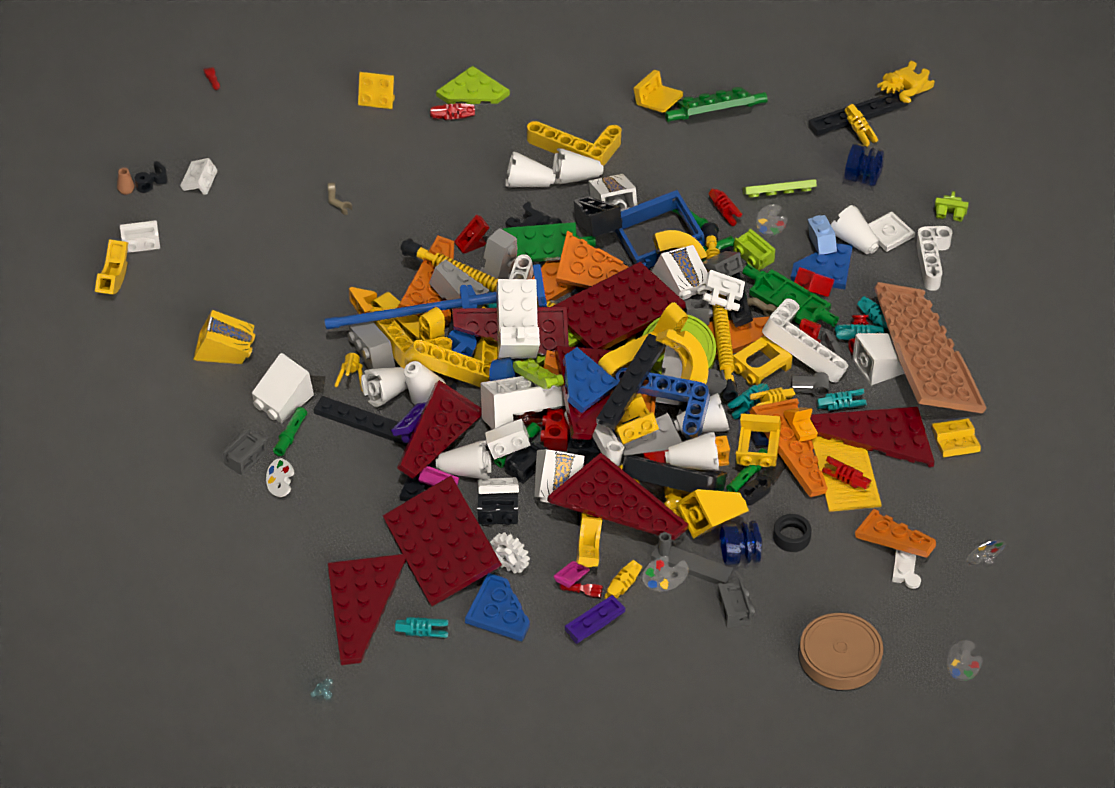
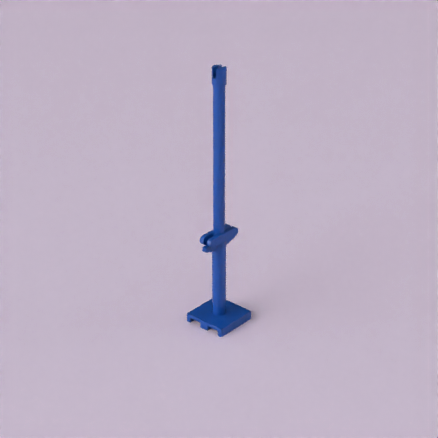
M540 264L533 265L539 307H547ZM461 285V298L344 317L325 318V326L327 330L340 328V326L423 314L434 307H438L441 311L461 307L477 308L480 305L497 303V293L490 292L476 295L471 285Z

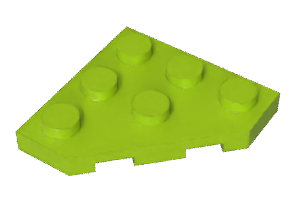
M471 66L436 91V96L447 104H455L456 102L480 104V101H491V104H498L510 95L509 89L474 66Z

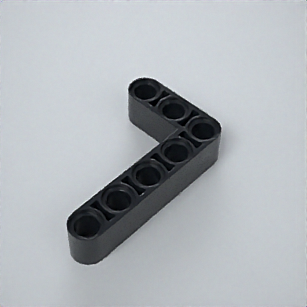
M625 455L622 470L633 479L691 493L697 489L724 491L727 472L720 470L699 472L630 455Z

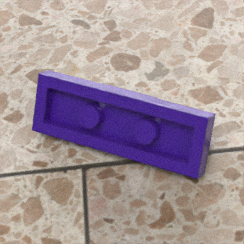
M427 402L416 404L392 429L393 435H401L404 443L409 442Z
M611 595L565 625V631L577 644L623 614L625 607Z

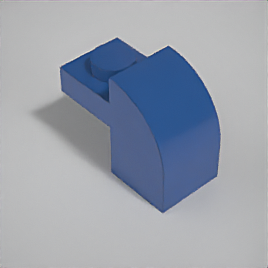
M453 329L448 335V338L452 340V351L473 357L477 344L475 336Z
M511 357L493 360L490 365V381L516 377L513 369L514 360Z

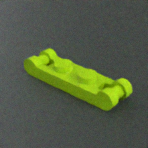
M527 358L523 362L521 360L513 362V369L516 373L543 389H550L552 386L559 387L564 384L561 374L555 375L549 372L548 369H544L535 363L533 358Z

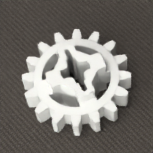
M505 532L499 533L490 541L493 550L502 564L501 567L505 566L508 572L512 570L514 574L517 572L521 573L529 565L530 557L526 556L528 551L523 549L524 544H521L518 538L513 539L512 534L507 536Z

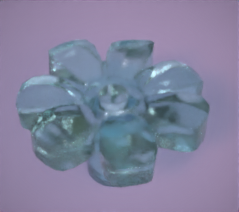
M326 678L323 683L317 684L316 688L310 693L311 697L322 695L326 700L330 699L333 696L329 691L330 684L334 682L332 678Z

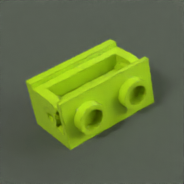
M749 229L748 232L734 240V252H740L741 258L760 271L774 262L775 248L752 229Z

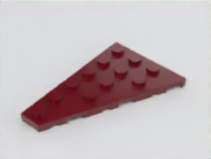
M556 346L555 355L558 370L564 379L562 391L571 437L574 439L591 440L598 424L596 418L611 393L583 413L573 407L567 401L566 395L568 392L565 386L563 359L567 353L576 347ZM579 348L597 364L605 354L613 351Z
M918 407L811 414L810 420L818 432L817 436L827 440H831V438L844 441L846 445L864 448L868 451H873L874 449L885 452L886 456L905 459L912 463L919 461L929 464L928 467H934L935 461Z
M602 453L548 495L547 498L549 503L658 536L663 532H667L671 535L672 540L677 539L689 526L687 522Z
M405 554L328 563L341 665L362 663L372 635L380 623L381 615L384 614L389 597L391 598L396 582L400 578L401 570L407 562Z

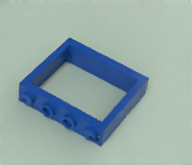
M678 190L621 211L622 228L616 229L615 232L633 264L641 262L647 268L655 266L662 253L657 254V251L654 250L638 256L623 229L676 208L692 233V237L702 247L705 246L704 234Z

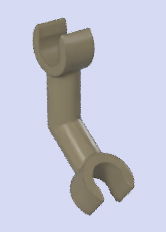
M328 183L329 203L341 209L342 214L348 215L345 208L352 210V204L337 200L335 198V183Z
M747 298L749 306L755 305L764 311L766 317L771 316L777 309L776 306L772 304L767 305L757 298Z

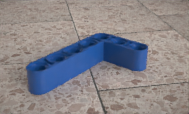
M622 368L617 371L616 380L618 382L624 375L627 368ZM649 372L645 379L649 381L648 384L645 386L641 385L637 393L688 403L682 425L684 436L687 440L701 436L710 401L708 386L702 382ZM661 384L668 385L665 389L658 388ZM681 387L686 388V391L683 393L677 392ZM699 391H704V392H706V393H705L703 396H701V397L696 396V394H697ZM695 409L701 410L697 415L692 414V411ZM690 427L697 428L693 433L687 432Z

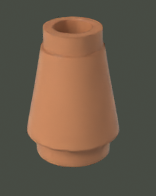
M121 168L118 171L117 190L121 194L128 195L133 192L135 184L129 170Z

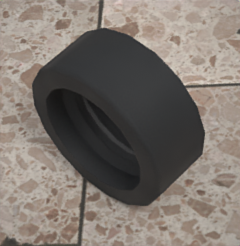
M798 514L783 515L774 524L773 540L780 549L787 552L804 550L811 540V524L806 518ZM787 527H795L800 529L804 535L797 539H790L782 535L781 530Z

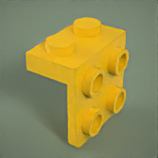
M653 70L633 87L637 105L659 112H666L683 97V91L662 85L660 71Z

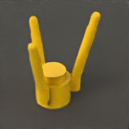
M348 353L345 356V361L342 363L334 385L335 387H338L345 370L346 376L357 370L361 386L363 365L359 363L360 357L358 354Z

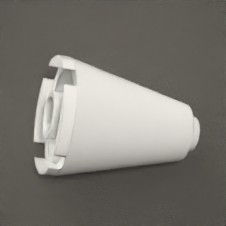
M557 149L559 153H555L553 161V173H556L555 184L598 179L603 174V165L598 160L565 149Z
M513 151L507 170L509 177L505 180V186L550 187V184H554L556 174L553 173V169Z
M850 205L838 215L840 217L838 221L834 220L831 223L836 237L865 254H873L879 248V240L855 205Z
M410 362L404 369L410 398L414 405L428 401L433 387L438 380L445 383L441 377L420 362Z
M404 368L368 369L364 371L365 375L361 377L363 393L365 396H369L370 400L368 402L374 407L382 406L408 388Z
M718 393L710 396L702 433L729 430ZM695 409L692 411V414L697 415L701 410ZM686 411L677 415V420L674 421L677 432L681 431L682 434H684L682 425ZM690 427L687 432L693 433L697 428Z
M709 432L668 447L669 451L665 452L666 463L688 469L719 471L715 432Z
M481 440L440 453L439 458H436V468L451 475L489 479L490 476L487 473H491V453L486 451L487 441Z

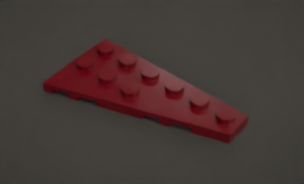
M537 307V325L539 327L540 341L538 354L545 356L547 350L555 352L556 346L569 347L567 307ZM497 308L453 309L454 330L498 342Z
M438 380L433 387L397 469L414 478L482 416V408Z

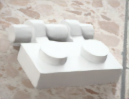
M710 270L707 275L705 289L712 292L711 294L704 293L702 299L708 301L711 305L717 304L723 306L726 310L738 311L740 304L734 303V299L740 301L742 298L745 281ZM718 295L727 296V300L718 297Z

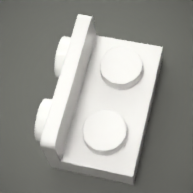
M209 158L191 161L180 185L183 191L199 188L203 195L208 194L217 174L215 165Z

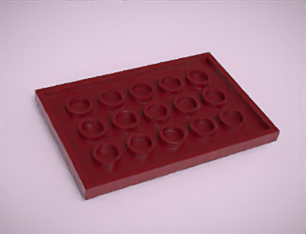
M638 262L551 307H567L568 330L587 348L606 350L646 329L653 321L661 317L666 307L671 303H677L683 310L686 308V302L643 263Z
M452 476L447 477L382 515L402 553L405 554L406 560L431 606L436 605L502 566Z

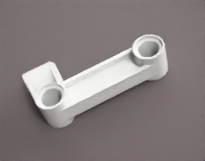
M565 411L564 417L568 422L567 412ZM597 424L592 435L602 454L619 466L624 450L623 444L618 442L611 428Z

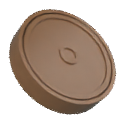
M847 613L826 614L810 622L802 633L799 648L801 665L810 678L825 687L837 690L861 687L869 683L877 675L881 667L883 656L882 639L869 622L858 616Z

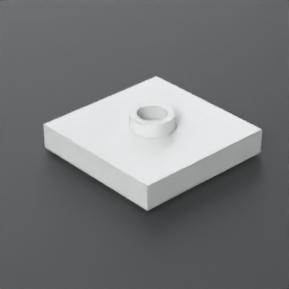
M893 212L868 224L879 240L878 245L886 252L915 237V232Z
M516 477L479 479L478 491L479 494L519 492V485Z

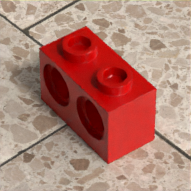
M548 408L547 415H543L542 427H545V430H541L540 441L544 442V447H547L548 450L567 451L570 427L564 417L566 409Z

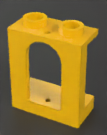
M765 335L733 355L734 371L740 374L750 385L760 384L762 379L779 368L786 372L791 369L792 355ZM759 350L771 359L763 366L757 368L751 367L746 363V359Z
M641 393L635 395L614 429L622 444H626L659 429L654 413H650L647 409ZM639 416V418H637V419H635V420H632V421H630V422L625 423V424L622 425V423H624V422H626V421H629V420H631V419L636 418V417Z
M741 414L738 451L735 453L737 464L776 467L781 431L780 416ZM751 431L770 432L767 453L748 452Z

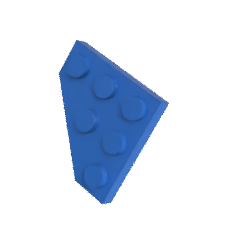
M836 243L837 252L819 255L818 252H815L793 263L791 281L794 282L799 267L835 279L832 288L845 289L853 246Z
M578 347L564 356L563 366H565V386L568 392L566 395L567 401L581 413L614 391L619 383Z
M488 573L465 617V623L523 641L530 627L527 615L525 616L517 596L510 588L509 581L506 578Z

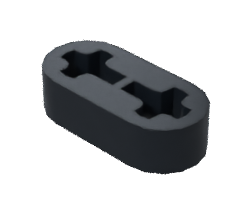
M759 476L740 489L739 493L746 501L747 506L755 504L770 493L771 480L765 476Z

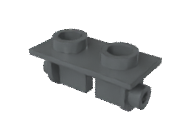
M824 329L821 338L817 339L821 340L823 346L846 361L832 332Z

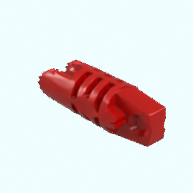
M443 104V106H434L430 109V116L433 119H463L475 116L474 104Z
M712 188L708 194L714 201L713 204L729 224L735 226L737 221L732 215L741 217L743 215L742 212L723 191Z
M827 456L826 462L837 467L835 471L831 468L823 467V473L856 489L858 486L864 489L870 487L872 480L863 476V472Z

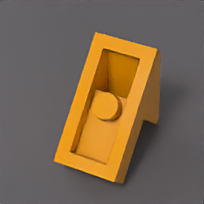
M350 287L349 301L357 313H369L373 308L371 301L377 298V293Z
M800 407L783 412L799 442L817 438L818 432L810 420L812 408Z

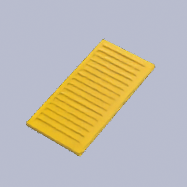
M817 436V438L811 439L814 446V454L818 458L817 465L819 470L822 471L823 467H828L836 471L837 467L826 462L827 456H830L863 472V476L872 480L869 488L864 489L858 486L856 489L823 473L828 488L825 498L829 512L881 507L882 504L866 449L846 445L844 441L834 438L827 440Z

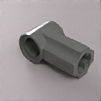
M817 372L813 376L792 375L791 388H793L794 392L812 393L814 396L822 398L825 397V394H829V376L824 372Z

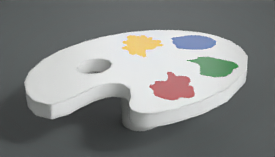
M282 458L276 459L267 470V487L277 497H284L291 490L289 486L291 479L288 477L294 475V469L287 460Z

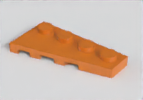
M876 509L871 511L855 531V536L858 539L926 558L936 547V539L918 530L912 531L908 529V525L904 523L898 524L893 521L892 517L880 515Z

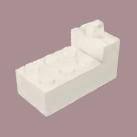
M498 279L496 287L498 359L509 357L511 359H536L540 346L539 327L537 325L536 279Z
M523 376L481 383L482 419L490 426L491 430L513 422V414L523 415L529 411L541 412L543 409H559L561 406H565L562 386H552L550 389H543Z

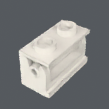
M157 220L120 225L122 241L129 243L127 253L160 249Z
M522 419L485 432L487 445L494 459L530 446L529 434Z

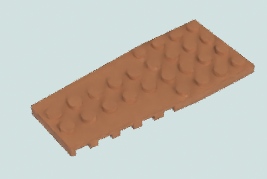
M878 282L874 289L899 361L918 404L984 413L986 406L971 373L959 351L954 352L953 346L955 344L951 338L947 339L945 336L947 330L945 326L940 327L938 323L939 315L933 313L930 309L932 303L924 298L926 292L921 289Z

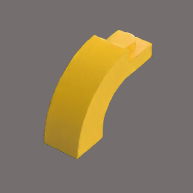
M109 240L104 268L100 274H97L95 292L116 294L119 291L127 269L128 242Z
M585 513L581 514L576 562L582 566L598 567L602 518Z

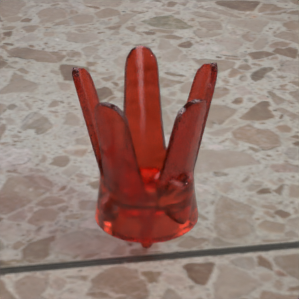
M533 411L518 415V419H516H522L525 426L530 425L532 422H543L539 415H533L538 412Z

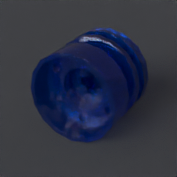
M853 143L848 155L844 179L857 182L860 175H863L862 183L866 184L870 177L869 185L875 187L882 173L884 151L879 149L875 156V148H871L867 155L866 146Z
M746 521L742 522L740 531H738L735 522L721 524L720 545L724 564L726 566L739 565L741 555H743L746 564H750L751 557L754 563H760L762 537L757 522L750 521L749 528Z

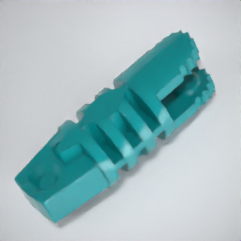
M863 296L857 305L865 315H869L868 318L876 326H882L889 332L881 306Z
M843 324L835 326L837 339L843 340L855 339L856 334L884 333L883 327L873 325Z
M763 383L753 385L727 404L730 409L739 407L732 413L733 419L739 418L741 414H744L759 403L760 399L751 400L749 395L769 390L768 385Z
M864 389L825 394L824 398L817 399V409L828 408V411L865 406L867 402L864 399L852 401V397L864 394Z
M407 617L406 620H396L395 631L406 632V635L447 638V631L434 630L432 626H448V619Z

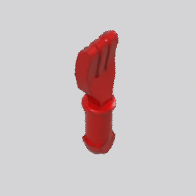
M214 67L203 69L205 76L212 84V88L219 90L220 83L217 81Z
M579 583L573 584L569 588L559 584L560 589L563 591L583 592L586 596L601 598L603 589L602 585L596 584L581 585Z

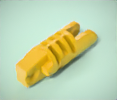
M854 104L847 106L844 110L847 120L855 133H857L864 147L870 145L868 138L872 143L877 142L878 138L863 117V114L857 110Z
M782 387L753 393L749 397L751 400L760 399L761 403L755 405L760 406L789 400L792 396H795L793 388L783 390Z
M632 560L623 567L610 582L604 599L611 595L617 599L620 595L624 594L635 582L643 566Z

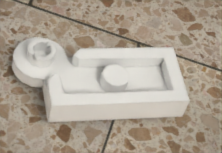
M896 549L892 582L902 583L905 581V585L911 589H916L920 586L921 578L914 574L915 554Z

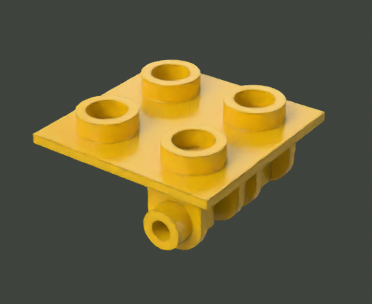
M359 72L358 105L393 109V101L395 100V95L393 94L394 75Z

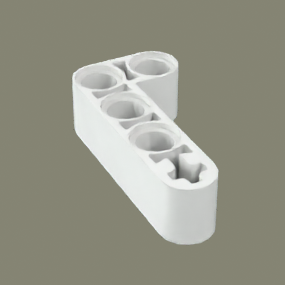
M924 226L918 230L916 248L923 283L928 290H937L941 284L942 267L938 250H947L950 247L952 230L947 226Z

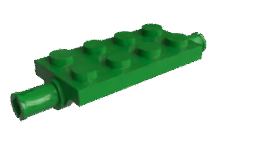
M742 87L732 88V91L727 92L719 90L715 92L716 94L709 95L705 93L700 94L696 98H682L681 101H677L679 109L666 111L665 118L667 122L680 119L683 121L689 119V116L740 105L753 107L756 104L767 103L768 98L766 92L752 95Z
M576 222L503 228L504 231L517 238V257L528 255L532 262L561 260L567 231L573 233L574 237L587 241V244L592 247H596L595 237H579L577 235Z
M750 264L744 267L742 274L755 281L754 286L749 289V295L761 300L767 305L772 304L777 308L785 299L796 301L800 308L793 321L798 324L804 318L815 323L822 320L831 325V327H835L838 323L839 317L829 312L831 303L773 269L766 273L765 271L757 270Z

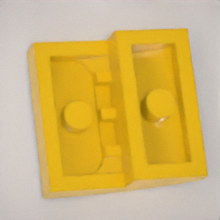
M969 418L932 424V431L943 457L980 452L981 445L975 437V428Z

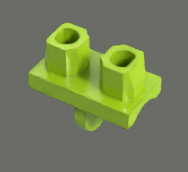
M952 191L951 196L944 195V198L936 197L934 208L936 210V217L944 219L946 218V213L951 212L954 213L953 220L963 221L964 216L967 214L969 202H963L961 197H955L956 191Z

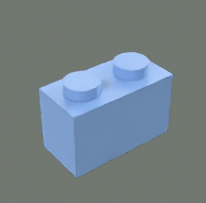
M817 215L807 219L809 237L818 254L824 255L837 252L835 232L826 216Z

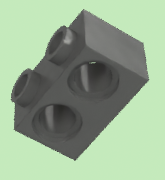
M704 294L692 295L690 298L683 300L686 302V308L683 309L686 314L694 316L706 325H709V318L713 317V312L709 302L702 299Z

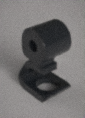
M154 162L155 173L153 171L150 174L140 172L135 175V185L138 192L147 193L153 190L154 182L156 184H167L166 168L160 162Z

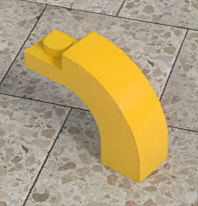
M668 230L655 233L652 236L657 254L693 245L701 260L707 258L702 245L687 233Z
M667 329L657 333V341L671 347L679 354L682 361L681 378L706 384L708 379V361L700 342L686 330L677 333L675 330Z

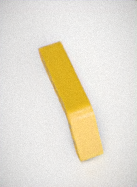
M532 121L527 125L528 143L554 154L559 153L557 149H565L598 160L603 166L621 145L622 130L618 125H609L594 144L537 121Z
M389 292L371 301L373 308L382 307L386 310L397 308L400 303ZM438 307L432 308L420 317L410 315L393 318L413 343L416 340L424 341L445 337V318Z
M673 302L666 307L654 330L648 334L657 336V333L667 329H672L679 333L689 316L677 303ZM648 334L605 354L599 360L598 365L615 378L619 369L628 368Z
M382 307L372 308L370 312L382 311L386 309ZM393 318L373 321L390 340L394 359L400 367L405 369L406 365L409 364L405 358V352L413 342ZM448 337L424 340L452 350V340Z
M481 337L476 344L474 357L472 358L423 340H416L406 350L405 358L409 363L417 361L431 371L481 387L482 382L490 381V365L493 360L497 359L498 342Z

